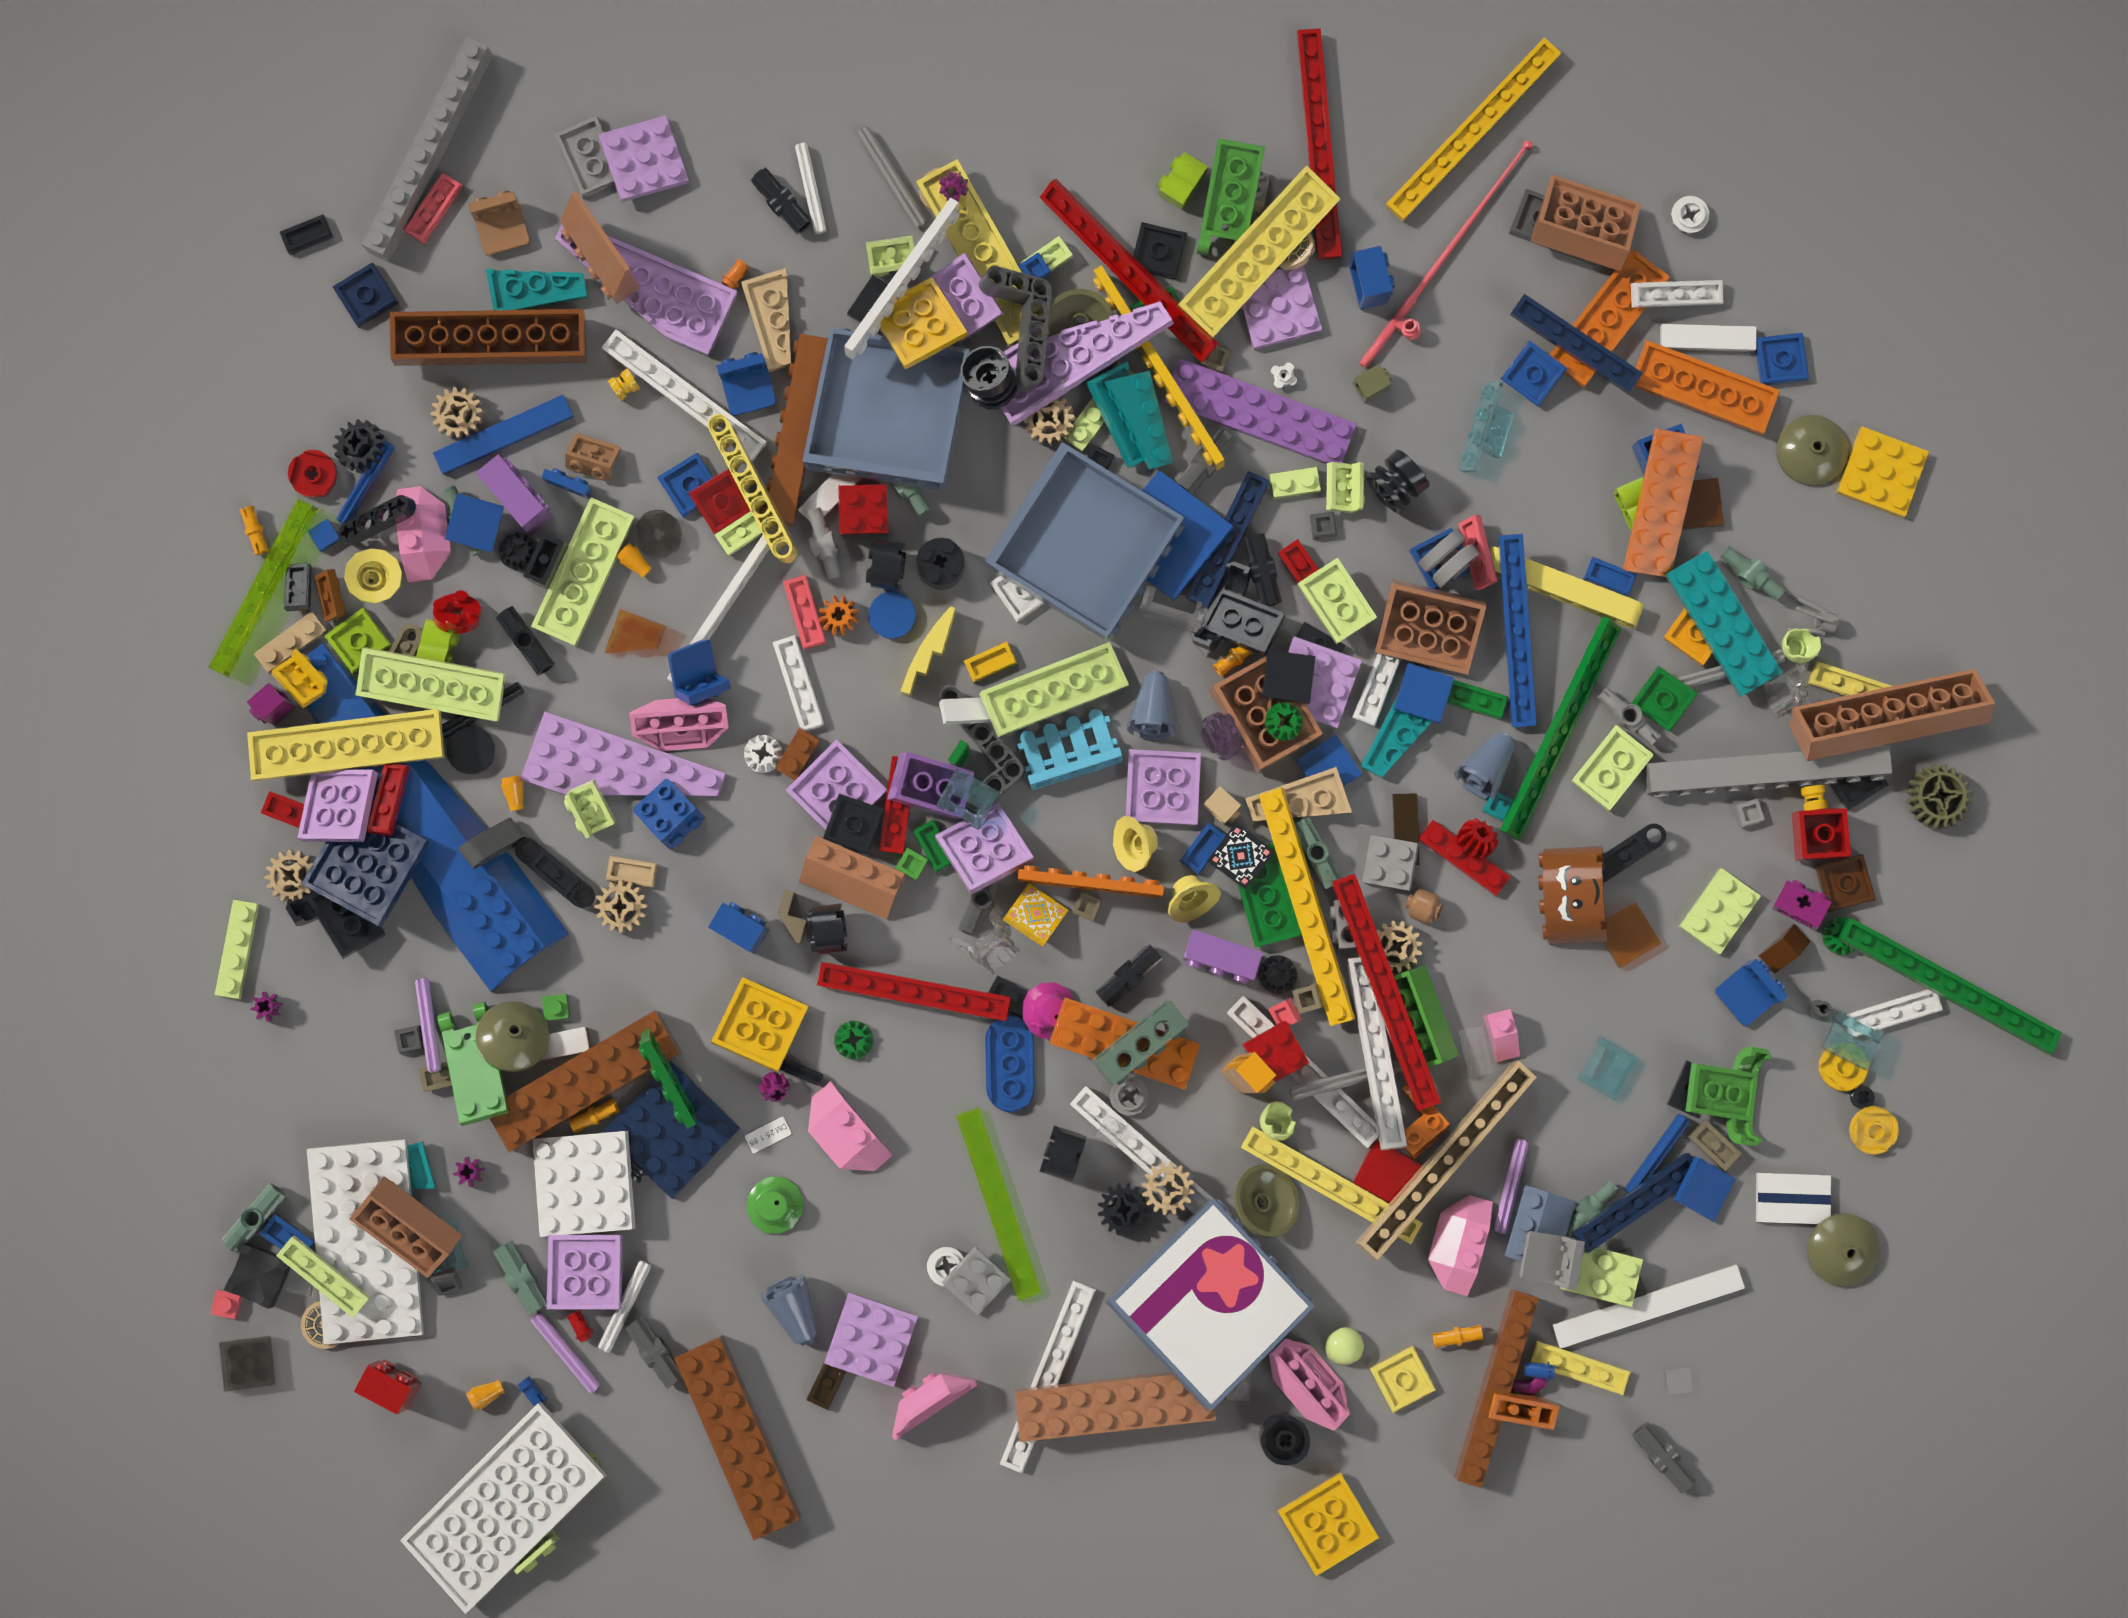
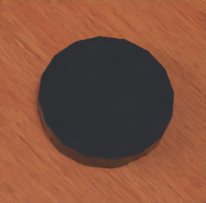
M464 727L450 737L447 744V758L457 771L475 775L486 771L493 763L495 744L491 736L484 730L476 727Z

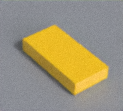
M1008 642L964 660L973 683L1017 664Z

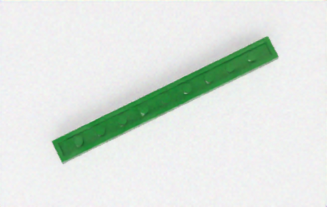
M1601 618L1550 727L1545 733L1544 739L1534 756V760L1524 777L1523 783L1513 800L1511 808L1503 821L1500 830L1512 839L1521 840L1622 628L1610 618Z
M1852 918L1846 920L1838 941L2048 1055L2053 1054L2062 1032Z

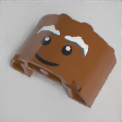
M1603 846L1544 849L1543 853H1539L1540 868L1543 867V875L1538 876L1539 890H1543L1544 900L1539 902L1540 914H1545L1546 925H1543V939H1548L1550 945L1608 942L1603 880Z

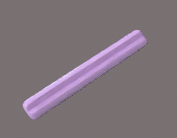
M421 978L415 981L426 1064L427 1070L430 1073L441 1071L442 1066L429 980Z
M1516 1139L1494 1226V1231L1497 1233L1507 1234L1529 1145V1142L1526 1140Z
M539 1312L532 1317L531 1323L589 1393L595 1392L601 1386L599 1381L543 1313Z

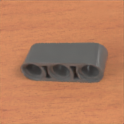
M510 817L469 839L458 850L472 869H476L512 849L518 841L526 836Z

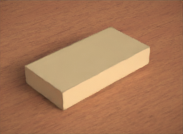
M610 856L606 880L615 882L623 880L627 884L628 882H633V885L654 888L658 864Z

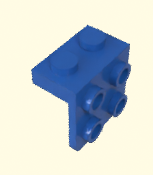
M748 353L742 359L735 360V358H729L716 365L731 415L738 416L772 407L776 404L775 394L763 353Z
M703 639L669 653L668 661L674 694L681 701L688 705H698L702 700L719 696L722 692L731 689L730 681L716 672L710 640Z
M669 779L663 780L634 807V813L669 850L679 846L683 842L684 837L691 831L696 830L705 819V816Z
M1749 960L1715 988V994L1743 1026H1748L1774 1003H1781L1788 997L1784 992L1786 990L1784 985L1778 979L1774 980L1768 973L1770 969L1762 960Z

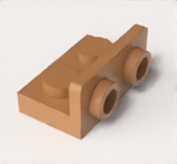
M575 433L565 453V467L575 473H582L598 480L610 482L612 479V469L620 455L621 447Z

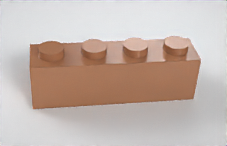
M815 836L806 857L799 882L884 919H888L906 875Z
M383 1176L349 1218L427 1278L445 1260L463 1236L385 1176Z

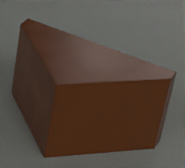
M1792 924L1758 956L1776 974L1798 958L1811 941L1795 924Z

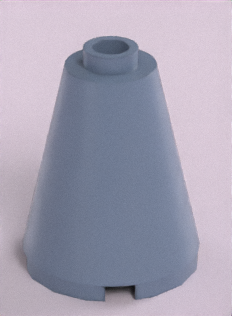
M1151 671L1150 674L1145 675L1127 724V731L1130 734L1134 735L1135 731L1140 733V738L1150 740L1167 739L1168 734L1171 737L1174 736L1175 725L1169 678L1163 672Z
M1505 732L1495 733L1457 767L1454 772L1456 780L1458 781L1461 778L1465 782L1463 787L1472 794L1482 799H1487L1488 796H1491V800H1493L1499 792L1515 748L1513 738Z
M798 1274L800 1279L793 1280L792 1276L770 1285L767 1287L768 1293L765 1295L762 1292L760 1298L795 1344L805 1346L814 1341L817 1330L807 1279L804 1274Z

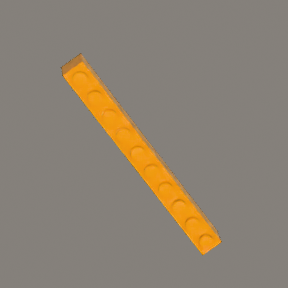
M1255 1052L1238 1055L1220 1071L1240 1093L1264 1094L1275 1084L1272 1079L1276 1074Z

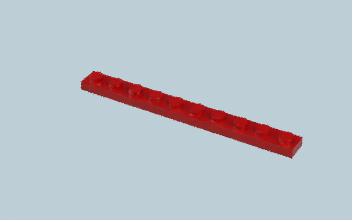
M1321 28L1297 30L1309 168L1336 194ZM1336 203L1314 227L1318 261L1341 259L1342 257Z
M1057 179L1052 180L1041 194L1040 199L1145 306L1161 302L1174 322L1168 329L1200 362L1206 361L1219 343L1178 306L1179 303Z
M1355 874L1331 882L1415 1107L1417 1111L1437 1105L1441 1103L1357 877Z

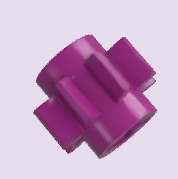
M948 171L947 178L941 177L939 184L941 188L939 193L944 194L946 201L951 197L959 202L961 195H967L968 189L966 186L968 179H964L961 172L952 173Z
M262 992V998L253 997L255 1007L250 1008V1010L258 1013L256 1019L261 1020L265 1016L267 1022H272L273 1015L281 1016L278 1010L279 1007L283 1006V1003L277 1002V994H272L269 998L267 992ZM265 1002L269 1003L270 1011H265Z
M776 1072L766 1074L762 1078L763 1084L758 1085L765 1101L770 1099L772 1102L783 1100L787 1096L786 1090L790 1089L784 1074L779 1075Z
M468 1156L464 1158L465 1163H455L459 1168L458 1172L453 1173V1175L459 1176V1185L468 1181V1186L473 1187V1180H483L480 1177V1173L485 1168L479 1167L480 1159H475L471 1162ZM468 1167L474 1170V1173L470 1174V1176L464 1173V1170H467Z

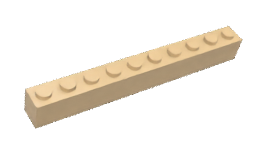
M1520 1061L1512 1062L1354 1244L1372 1260H1378L1537 1077Z

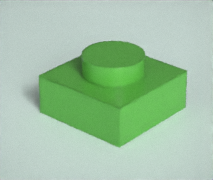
M907 848L895 869L917 881L928 859Z
M568 994L542 997L546 1021L570 1018Z

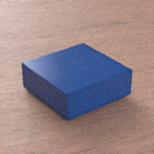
M1039 252L1019 264V268L1025 274L1043 279L1051 275V270Z
M325 519L307 531L320 552L325 551L340 541L338 533L329 519Z

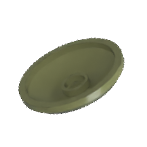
M1071 289L1065 291L1050 303L1047 337L1059 334L1061 330L1097 320V322L1107 320L1109 316L1114 315L1113 311L1102 296L1091 290ZM1083 317L1085 322L1080 324L1076 319Z
M1806 415L1793 420L1783 429L1778 438L1776 453L1778 462L1788 477L1800 484L1816 486L1833 480L1843 470L1848 459V443L1843 431L1833 421L1818 415ZM1813 444H1819L1820 450H1815Z
M510 1001L493 1006L482 1016L476 1029V1045L483 1059L492 1067L506 1072H520L535 1066L546 1054L550 1042L549 1027L543 1015L534 1007L522 1002ZM516 1028L518 1033L512 1034L509 1030Z
M1260 1164L1244 1171L1235 1185L1234 1205L1241 1222L1251 1232L1261 1237L1272 1238L1285 1234L1293 1227L1299 1214V1196L1293 1181L1286 1173L1272 1165Z
M1848 1213L1835 1214L1822 1220L1813 1230L1808 1242V1259L1812 1269L1822 1280L1835 1286H1852L1864 1281L1876 1268L1880 1256V1243L1873 1227L1861 1217ZM1852 1249L1853 1254L1852 1256L1848 1257L1847 1252L1848 1250Z

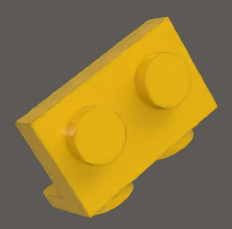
M297 649L292 651L291 658L272 670L271 675L302 708H305L326 693V676L321 671H317L312 666L308 656L304 653L301 654Z

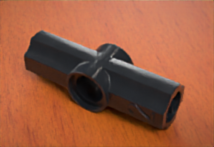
M766 167L754 174L751 182L764 196L771 210L778 217L781 216L796 235L805 231L812 223V220L797 204V200L789 189L784 185L782 186Z
M1264 533L1245 537L1244 541L1250 561L1251 578L1253 583H1256L1260 603L1269 607L1282 603L1276 580V566L1273 558L1270 557Z
M514 606L506 608L499 613L496 619L537 676L549 671L555 663ZM529 635L531 637L530 644L521 646V638Z
M1150 944L1145 946L1132 960L1126 961L1113 973L1114 975L1095 993L1110 1007L1126 991L1132 990L1145 978L1144 976L1163 958Z

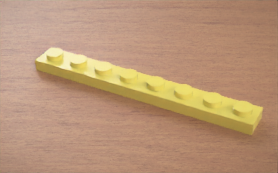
M1253 1126L1240 1147L1370 1222H1373L1388 1205L1387 1202L1278 1140H1272ZM1414 1218L1398 1238L1412 1244L1423 1223Z

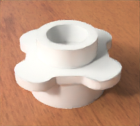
M1286 363L1284 366L1278 367L1275 365L1272 367L1271 374L1274 375V386L1280 389L1296 384L1297 378L1293 374V364Z

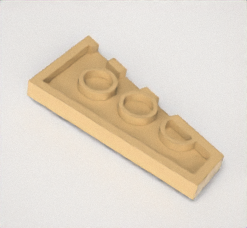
M784 268L741 281L769 372L789 367L792 363L787 269Z
M1337 767L1260 793L1263 794L1284 788L1293 818L1352 813ZM1260 794L1245 798L1253 821L1266 820L1259 798Z

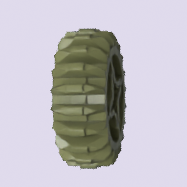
M1937 764L1931 765L1930 769L1928 767L1922 768V773L1917 772L1914 774L1916 780L1909 781V785L1913 789H1907L1906 793L1912 795V798L1907 799L1906 803H1913L1914 807H1911L1909 811H1917L1915 819L1920 820L1923 818L1922 825L1927 826L1931 822L1932 829L1938 828L1939 825L1941 829H1945L1948 827V824L1955 826L1957 824L1956 820L1962 821L1964 819L1962 813H1969L1970 809L1965 805L1972 804L1973 801L1967 798V795L1972 794L1973 791H1966L1965 786H1968L1970 782L1961 781L1964 776L1962 773L1955 776L1956 768L1953 767L1948 770L1945 764L1941 765L1940 768ZM1931 779L1932 784H1930L1929 793L1922 795L1925 784ZM1941 779L1947 781L1954 790L1947 789L1944 781ZM1936 794L1942 796L1948 795L1947 797H1944L1942 800L1939 798H1930L1932 796H1935ZM1956 798L1954 808L1947 814L1946 809H1949V801ZM1924 803L1931 804L1937 815L1928 810Z

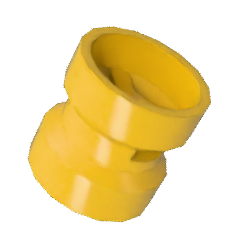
M628 368L622 371L619 377H613L608 380L620 401L626 398L629 392H636L640 389Z
M1824 784L1800 788L1801 796L1805 798L1804 810L1829 808L1828 801L1824 798L1826 792Z

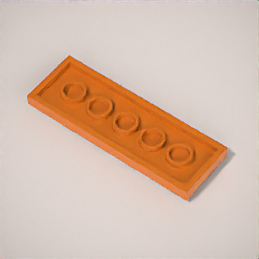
M1632 248L1621 271L1615 270L1572 326L1612 352L1646 308H1632L1631 284L1666 282L1670 276ZM1557 346L1549 354L1567 367L1564 374L1582 388L1585 387L1595 374L1594 371Z
M1648 340L1644 343L1635 367L1643 374L1634 385V388L1761 436L1765 433L1780 392L1776 388Z
M1655 428L1623 566L1624 570L1665 577L1667 573L1673 570L1703 441L1702 436Z
M1027 865L1024 866V870L1019 869L1018 882L1160 899L1164 891V886L1159 885L1157 880L1145 879L1144 883H1136L1135 878L1121 877L1120 881L1111 880V875L1097 874L1096 878L1087 877L1086 872L1072 871V875L1063 874L1061 869L1048 868V872H1041L1039 867Z
M1064 997L1049 1044L1093 1059L1138 1022ZM1156 1029L1158 1036L1163 1035L1164 1031ZM1182 1037L1176 1040L1172 1038L1166 1043L1167 1047L1157 1055L1153 1053L1147 1058L1148 1063L1139 1070L1133 1069L1131 1071L1185 1090L1200 1044ZM1144 1038L1139 1039L1137 1042L1138 1050L1142 1051L1146 1047ZM1125 1053L1120 1054L1118 1057L1120 1066H1124L1127 1063V1055Z

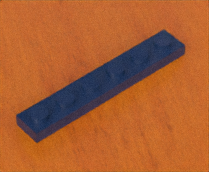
M1526 294L1522 296L1510 316L1627 394L1630 393L1643 374Z
M1250 471L1247 472L1225 517V520L1233 525L1234 528L1199 570L1186 596L1187 600L1207 609L1209 608L1225 575V566L1231 563L1268 488L1270 480Z
M1684 1153L1574 1230L1572 1233L1575 1238L1585 1242L1584 1253L1589 1254L1677 1192L1693 1162L1690 1153Z

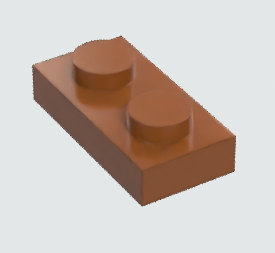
M327 569L314 576L324 622H333L345 616V605L341 598L339 580L335 569Z
M800 727L775 769L795 781L801 775L821 739Z

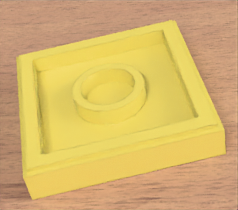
M1413 1346L1369 1368L1393 1413L1436 1391Z

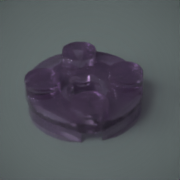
M1216 712L1204 718L1202 723L1205 722V728L1202 729V736L1208 749L1212 753L1217 752L1221 755L1219 757L1221 760H1229L1236 756L1240 749L1244 747V741L1239 736L1233 717L1229 713L1222 714Z

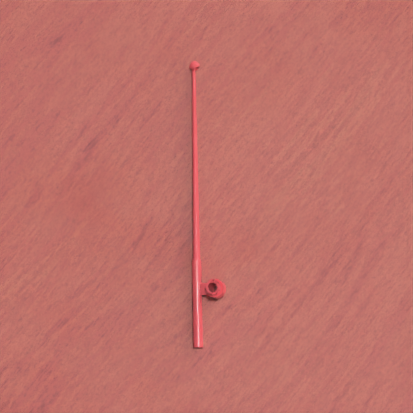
M1531 141L1523 143L1521 151L1359 362L1363 368L1367 369L1396 329L1401 331L1407 340H1416L1420 336L1421 328L1419 323L1414 319L1407 320L1405 316L1524 151L1533 148Z

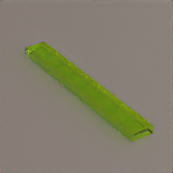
M297 499L208 668L229 678L318 508Z
M978 1107L958 1114L956 1118L1017 1299L1019 1301L1041 1293L980 1109Z

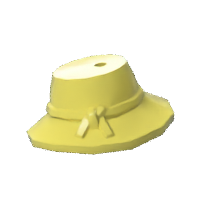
M367 549L355 553L346 564L344 575L348 590L360 601L375 604L390 599L400 588L402 571L398 560L387 551L379 549Z
M1124 816L1116 822L1113 847L1119 862L1126 869L1138 872L1147 866L1151 854L1157 849L1158 839L1155 830L1151 826L1140 824L1135 818Z
M1185 876L1179 879L1172 887L1173 899L1169 903L1168 914L1177 922L1186 923L1195 920L1209 911L1219 901L1222 892L1216 884L1203 882L1197 876Z

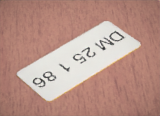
M780 1117L745 1135V1139L752 1153H756L792 1133L784 1117Z

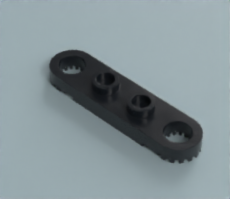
M1657 823L1649 824L1604 853V883L1663 845L1666 840L1665 829ZM1649 830H1659L1661 839L1658 842H1650L1647 838Z
M524 838L518 841L515 847V854L518 859L574 906L583 909L590 907L594 903V890L538 842L531 838ZM528 843L532 844L534 848L533 855L524 857L521 853L522 847ZM582 889L587 890L589 894L588 901L579 903L576 899L577 892Z

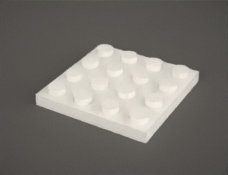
M628 1131L533 1139L540 1237L635 1229Z

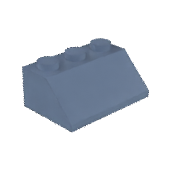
M1525 1185L1505 1256L1522 1261L1526 1236L1529 1231L1567 1236L1577 1201Z

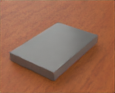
M597 115L554 133L583 199L615 185L598 138V134L604 133V130Z

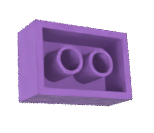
M497 455L476 472L530 536L552 519L548 514V511L551 510L538 493L535 496L532 495L536 491L523 476L517 477L521 473L508 458L503 460Z
M910 752L899 753L887 800L951 819L963 818L974 771Z
M1192 930L1182 960L1187 961L1186 966L1198 970L1203 966L1210 969V974L1223 977L1224 974L1233 976L1232 981L1246 985L1248 981H1254L1263 952Z

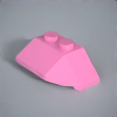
M421 486L397 489L396 496H407L416 503V510L413 516L396 524L400 557L408 583L433 580L452 552L450 541L445 540L448 528L446 505Z
M678 698L654 700L629 712L632 736L659 751L707 748L729 728L726 705L709 698L702 700L698 705H688Z
M831 1081L812 1097L808 1132L839 1169L875 1171L893 1156Z
M1468 1195L1440 1212L1427 1260L1444 1290L1468 1296L1479 1270L1490 1229L1493 1202Z
M1285 1338L1269 1354L1273 1381L1306 1419L1334 1431L1350 1415L1343 1382L1311 1345Z
M932 1372L922 1379L924 1384L917 1389L913 1385L901 1393L903 1398L899 1401L892 1434L893 1439H898L976 1387L978 1384L976 1379L940 1372L936 1375L935 1372Z

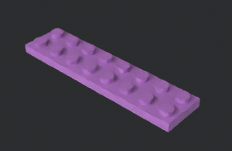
M1179 358L1172 377L1197 417L1324 464L1343 462L1357 423ZM1164 397L1162 404L1170 406L1166 397Z

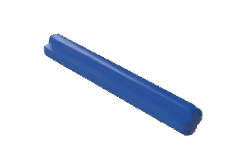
M383 441L386 443V446L380 448L384 455L376 457L379 463L371 462V469H365L336 517V520L341 524L353 519L395 449L391 443Z
M1677 1114L1625 1186L1624 1190L1626 1193L1653 1175L1688 1126L1690 1121L1685 1116Z

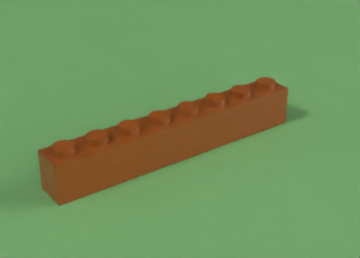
M801 333L799 341L795 340L793 354L796 355L795 363H791L789 368V377H792L790 386H786L784 400H787L786 409H782L780 414V423H783L782 431L777 432L775 446H778L777 455L772 457L771 469H774L773 477L768 478L766 488L770 492L769 495L785 526L795 527L806 473L802 461L828 338ZM768 504L763 505L762 514L768 510Z
M1514 1289L1510 1290L1454 1477L1460 1482L1482 1488L1502 1420L1488 1417L1494 1393H1511L1539 1300L1538 1297Z

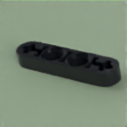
M398 495L343 523L338 531L339 540L352 546L409 519L415 513L416 503L412 498ZM388 510V518L383 521V515ZM370 519V527L365 530L366 522Z

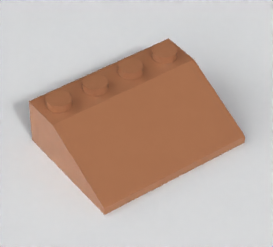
M1551 175L1530 242L1621 271L1630 251L1641 203Z
M576 191L573 192L560 220L564 227L561 233L568 243L571 241L577 246L574 249L581 262L584 260L588 262L590 267L587 270L595 281L599 279L604 286L600 289L608 300L613 298L615 303L618 304L639 290L640 287L630 268Z
M1392 579L1375 653L1468 675L1487 605L1483 600Z
M1266 656L1213 685L1209 690L1256 773L1323 735L1306 704L1261 698ZM1279 702L1291 703L1298 707L1303 716L1301 732L1294 739L1288 741L1275 739L1268 733L1265 726V716L1268 710ZM1291 715L1286 717L1279 716L1281 721L1277 727L1280 728L1284 725L1289 727L1288 721Z

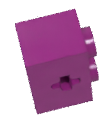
M267 683L247 701L251 707L249 712L255 719L261 720L264 724L268 722L274 726L296 708V705L282 689L270 683Z
M1787 880L1772 909L1817 931L1832 902L1828 901V896L1821 892L1815 891L1812 893L1806 890V885L1799 881L1793 880L1790 882ZM1802 899H1806L1807 906H1804L1803 909L1800 908L1798 901L1801 902Z

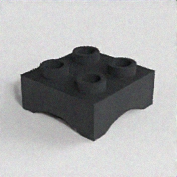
M250 1243L243 1244L235 1268L224 1290L251 1300L267 1309L274 1308L291 1267L274 1253Z

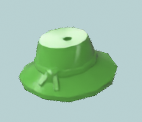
M769 1176L758 1182L747 1196L746 1211L752 1224L765 1234H781L795 1226L802 1215L804 1200L797 1185L784 1177Z

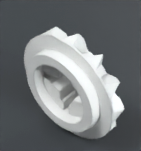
M1683 197L1673 206L1671 212L1673 224L1678 227L1679 231H1684L1688 234L1699 232L1708 223L1709 209L1705 202L1698 197ZM1686 210L1690 213L1697 212L1693 217V221L1690 218L1682 219L1687 213Z
M757 735L750 739L744 748V759L747 765L759 773L773 771L782 758V748L779 742L769 735ZM766 744V751L773 755V757H764L760 764V756L753 751L762 750Z
M942 1247L935 1250L927 1262V1271L930 1278L941 1286H944L942 1281L947 1277V1273H945V1270H936V1267L943 1264L944 1256H946L949 1263H957V1265L964 1259L963 1255L952 1247ZM956 1266L950 1268V1273Z

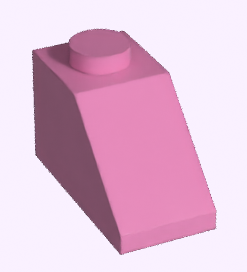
M1511 1009L1484 1015L1483 1018L1496 1063L1519 1057L1518 1033Z

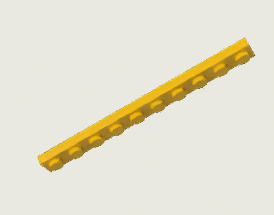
M1544 37L1386 203L1385 207L1403 222L1560 57L1561 52Z
M1102 265L1094 269L1095 279L1092 281L1098 292H1104L1107 297L1105 300L1110 305L1112 311L1115 310L1118 316L1131 313ZM1148 340L1135 348V350L1139 348L1143 354L1141 359L1146 368H1152L1155 373L1153 378L1158 387H1164L1167 392L1165 397L1172 408L1176 406L1180 413L1178 418L1184 427L1188 426L1192 434H1190V437L1197 447L1201 446L1205 452L1202 455L1208 466L1213 465L1216 471L1225 466L1223 456L1151 342Z
M1284 788L1260 794L1259 798L1329 1024L1333 1026L1353 1020L1355 1016Z

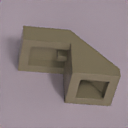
M784 890L778 913L793 940L797 944L802 945L808 923L807 920L790 916L796 893Z
M1342 976L1348 997L1352 999L1346 977ZM1317 984L1292 991L1299 1014L1324 1007Z

